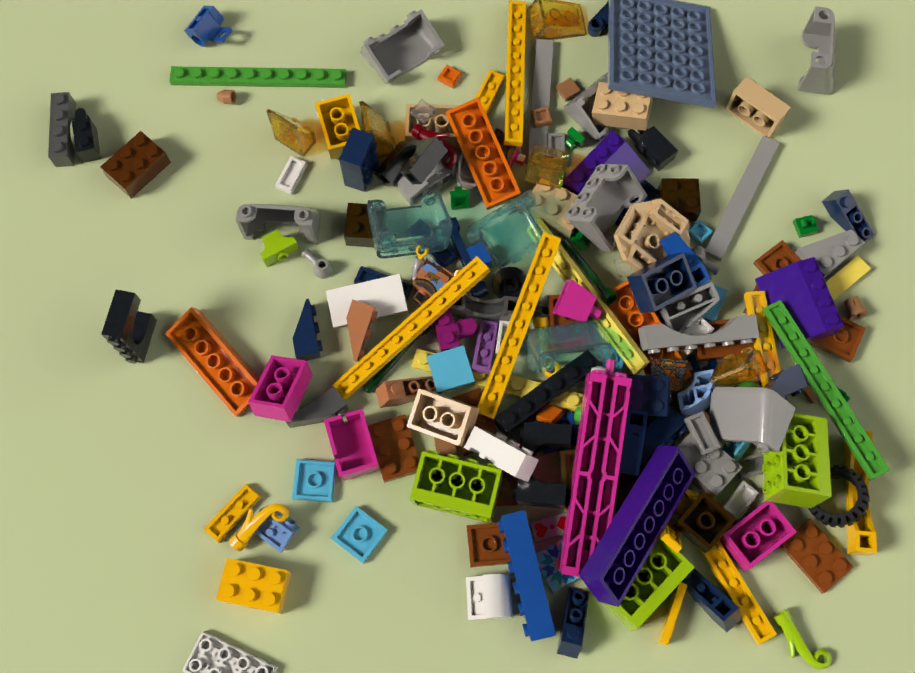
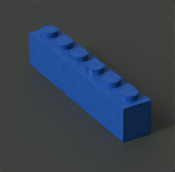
M521 510L501 515V520L497 521L500 533L504 532L505 541H502L505 554L509 553L511 560L507 564L510 574H514L516 581L512 583L515 595L519 594L521 601L517 605L520 616L524 615L526 624H522L525 637L529 636L532 642L556 636L526 512Z

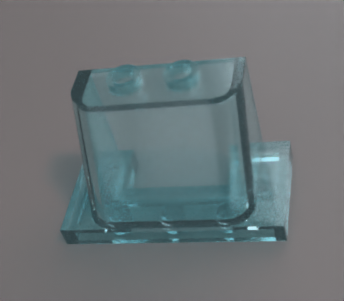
M531 189L468 227L467 238L471 244L480 239L499 269L511 262L516 263L522 258L521 256L526 253L531 254L537 250L544 231L531 210V207L536 205L533 191Z

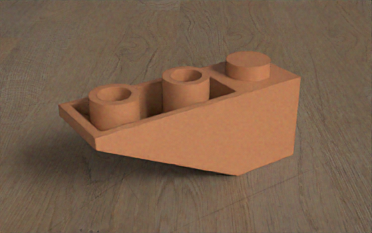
M352 299L346 319L353 360L358 362L365 355L366 348L363 347L365 341L370 339L372 330L369 328L371 322L375 323L378 312L375 311L376 307Z
M432 376L384 381L375 389L380 408L414 402L418 389L437 393Z

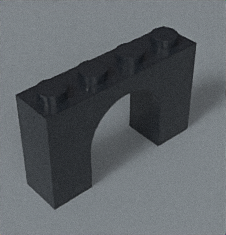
M436 137L401 141L374 174L386 186H394L402 175L412 185L422 184L448 150L445 148L443 141Z
M116 289L101 335L113 346V349L119 352V355L125 358V361L133 364L137 362L144 363L157 320L150 313L138 311L141 300L136 293Z
M524 422V428L520 429V440H522V447L533 452L532 456L535 457L539 452L550 448L573 450L575 430L572 425ZM531 475L528 482L516 477L518 485L514 487L513 497L520 506L568 509L569 488L567 484L540 482L533 475Z

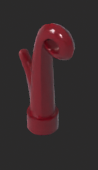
M420 123L416 124L412 129V136L416 139L436 137L442 140L448 151L441 159V164L445 169L454 167L457 162L456 152L449 143L442 139L449 137L450 134L434 132Z

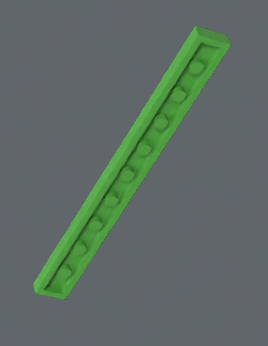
M171 66L170 84L184 86L346 88V69Z
M779 300L763 308L762 311L796 365H800L808 384L869 480L871 481L889 472L888 465L782 301Z

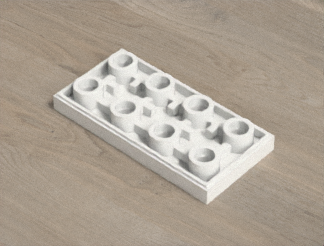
M400 274L326 291L333 328L347 326L346 317L352 299L376 307L375 311L378 312L377 318L408 312Z
M202 631L182 671L185 673H275L278 667Z

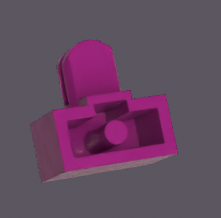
M451 310L444 312L433 322L440 352L460 347V339L472 337L477 332V323L473 318L454 321Z

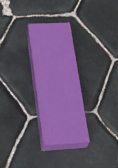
M480 320L472 364L473 372L490 374L499 322Z

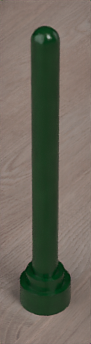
M562 238L561 244L601 291V298L605 304L609 305L615 302L618 298L616 291L613 288L606 287L568 239Z
M431 326L425 329L420 335L423 336L424 334H427L431 330ZM419 336L376 374L365 387L366 393H371Z

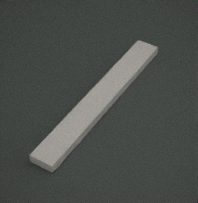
M536 39L531 110L546 106L549 108L554 40ZM532 116L530 118L527 165L545 166L548 126L535 128Z
M763 135L705 249L706 255L719 261L722 260L780 144L779 142Z

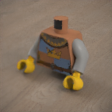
M422 245L416 248L418 256L415 257L411 274L413 288L417 291L413 300L419 305H422L427 298L429 299L461 271L456 270L452 274L428 257L424 259L423 257L429 253V248L427 247L423 254L420 251Z

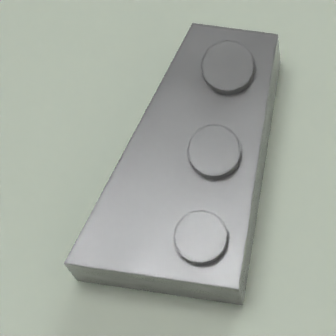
M440 160L422 184L412 185L403 176L398 181V190L409 205L412 206L455 178V166L451 169H445Z
M851 229L800 247L795 254L801 260L815 257L823 278H826L855 254L865 242Z
M710 282L657 310L662 324L672 330L683 333L700 316L716 304L720 298L713 282Z

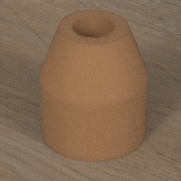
M222 90L217 93V100L224 104H235L236 92L235 90Z

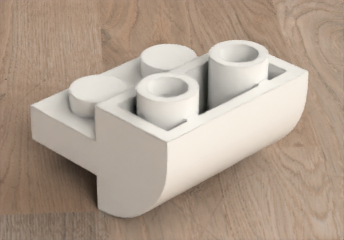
M485 574L483 576L466 577L468 620L513 618L510 575Z

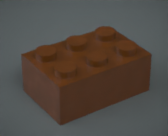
M140 131L101 165L100 168L109 180L132 199L171 162L166 152Z

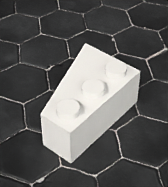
M474 426L464 448L480 454L479 457L488 459L498 468L528 482L539 459L532 456L533 452L525 447L520 449L519 443L511 439L507 441V436L500 432L493 434Z

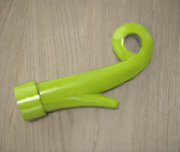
M784 609L773 616L785 634L791 658L795 657L796 649L801 657L813 668L826 669L831 665L832 656L827 650L819 649L813 655L811 654L788 609ZM824 655L825 660L821 663L818 662L819 656Z

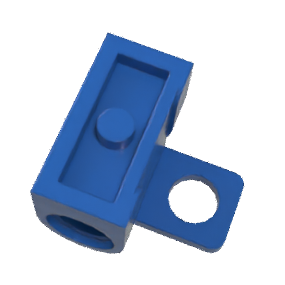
M203 6L184 31L196 44L203 47L208 41L225 42L233 30L220 26L224 18L214 6Z

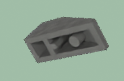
M333 386L297 411L291 422H285L289 428L322 423L325 419L331 417L345 416L349 407Z

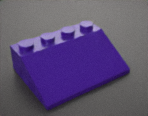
M611 131L565 178L563 187L578 195L595 171V168L600 164L628 165L640 184L650 175L651 171L630 145L615 132Z
M815 257L797 261L755 279L759 291H765L767 306L781 300L808 342L837 334L844 327ZM778 337L782 349L785 348L784 344Z

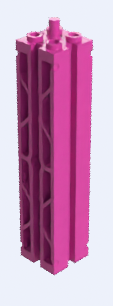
M607 359L605 371L594 369L586 374L559 570L561 574L579 576L613 518L632 379L627 378V374L614 373L615 360Z

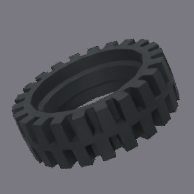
M833 465L830 468L831 479L842 478L850 481L856 487L858 499L855 506L843 514L827 513L818 505L808 509L822 524L830 525L834 528L836 526L843 528L844 525L848 524V526L853 525L852 522H858L861 516L864 517L866 514L865 510H868L870 497L864 480L855 470L851 468L849 470L843 465L842 467Z

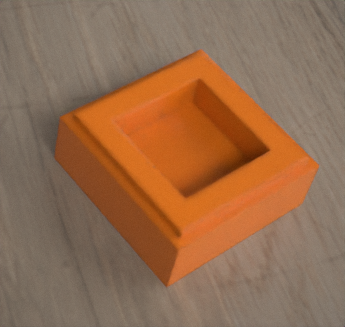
M446 65L438 76V81L453 88L462 76V72Z
M548 404L536 414V420L542 423L556 424L564 415L563 410Z

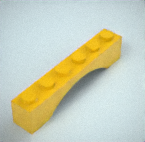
M866 431L869 438L873 442L872 431ZM844 440L845 466L849 470L850 468L855 470L862 477L869 491V478ZM845 480L846 512H848L855 506L858 497L856 487L850 481ZM870 506L868 510H865L866 514L864 517L861 516L858 522H852L853 525L851 526L846 525L847 554L869 556L877 553L876 530L873 525Z

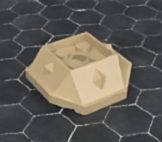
M661 198L631 205L613 235L622 260L636 271L667 256L659 241L673 232H676L688 247L691 248L688 231L689 220Z

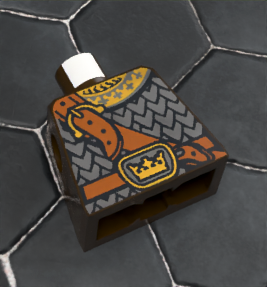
M650 357L651 375L671 377L670 403H672V393L681 392L688 360Z

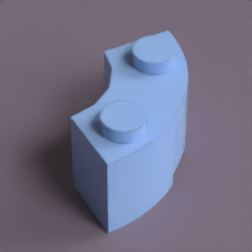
M713 369L695 372L691 385L685 391L677 393L681 414L686 418L705 411L710 406L711 393L713 388L716 387Z

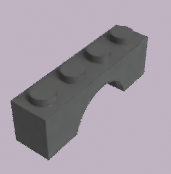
M69 92L51 93L48 157L55 167L74 166L75 150L71 140L70 124L71 120L75 119L76 102Z
M466 293L448 310H451L453 317L510 321L519 297L504 296L500 299L487 300L476 298Z

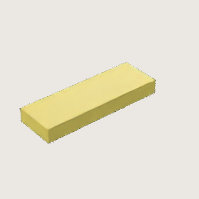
M858 255L826 282L833 301L871 269Z

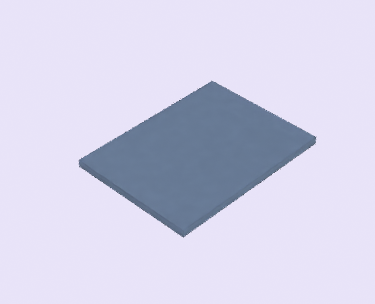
M609 0L608 89L715 108L717 103L710 7L677 0Z

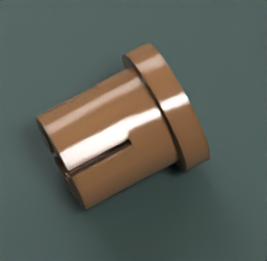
M858 296L850 297L844 301L850 321L859 320L868 314L867 309L863 307Z

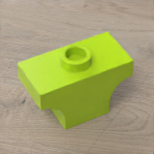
M278 229L261 238L265 249L260 256L266 267L277 261L285 260L288 255L299 250L294 237H284Z

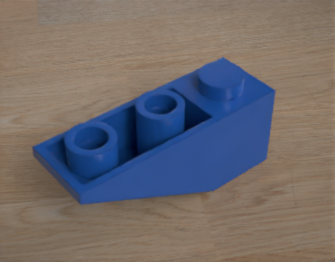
M676 232L659 241L667 255L685 254L697 287L711 279L701 260Z

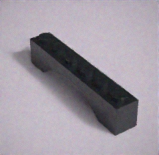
M586 350L495 417L494 424L502 434L507 437L522 427L524 422L531 419L554 399L586 380V374L591 372L592 367L600 366V363L589 350Z

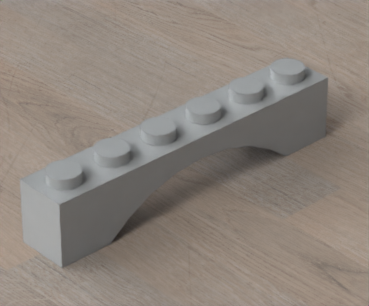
M756 314L731 318L723 327L708 335L682 334L664 324L646 325L638 328L641 351H648V354L660 353L661 349H667V352L679 351L680 347H685L686 350L698 349L697 346L704 345V348L716 347L718 343H722V346L735 345L734 342L740 341L741 344L753 343V339L759 338Z

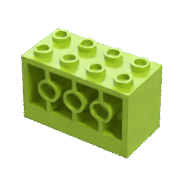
M794 413L779 452H762L764 455V464L762 466L764 474L763 493L765 494V501L813 508L832 497L827 418Z
M435 450L422 451L410 496L411 502L416 506L492 523L503 477L502 470L494 464H487V466L479 465V461L473 459L462 461L459 460L458 456L448 454L445 457L439 455L440 452ZM441 476L442 480L436 482L435 479ZM461 481V485L455 486V482ZM481 486L482 489L475 491L474 487Z
M660 535L638 575L643 577V581L641 582L639 576H636L628 590L630 596L627 597L625 595L619 607L603 604L630 631L636 630L695 567L680 552L676 553L661 539Z

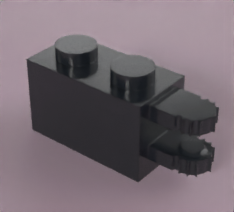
M78 108L75 111V120L72 121L76 153L83 163L101 159L97 128L86 114L85 109Z
M654 126L649 129L647 128L646 131L638 130L641 135L634 129L627 131L629 137L636 143L637 152L643 155L649 164L658 171L675 159L678 150Z

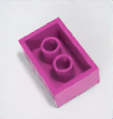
M271 355L248 401L254 415L291 422L313 376L308 362Z
M765 501L729 528L719 541L744 572L751 569L797 531L773 502Z

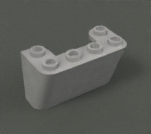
M815 6L802 31V43L807 47L817 48L818 52L812 51L811 66L806 75L800 78L798 91L829 94L834 88L836 53L835 16L831 9Z
M421 9L417 12L415 10L410 12L404 24L400 27L399 25L394 26L390 29V33L386 35L383 33L374 39L373 37L366 39L363 42L364 45L361 47L360 53L384 83L388 84L437 54L444 47V43Z
M600 164L595 168V171L568 209L566 219L600 250L612 252L616 246V241L613 234H608L624 208H629L633 204L643 202L647 194L628 165ZM639 197L638 201L631 203L633 199Z

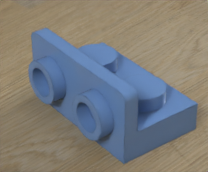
M276 511L277 515H282L279 511ZM269 515L256 530L255 534L279 552H283L293 535L300 530V527L291 518H287L284 522H277Z

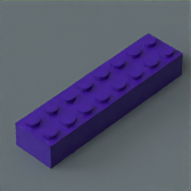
M658 445L580 572V578L598 602L617 607L620 606L696 475L679 447Z

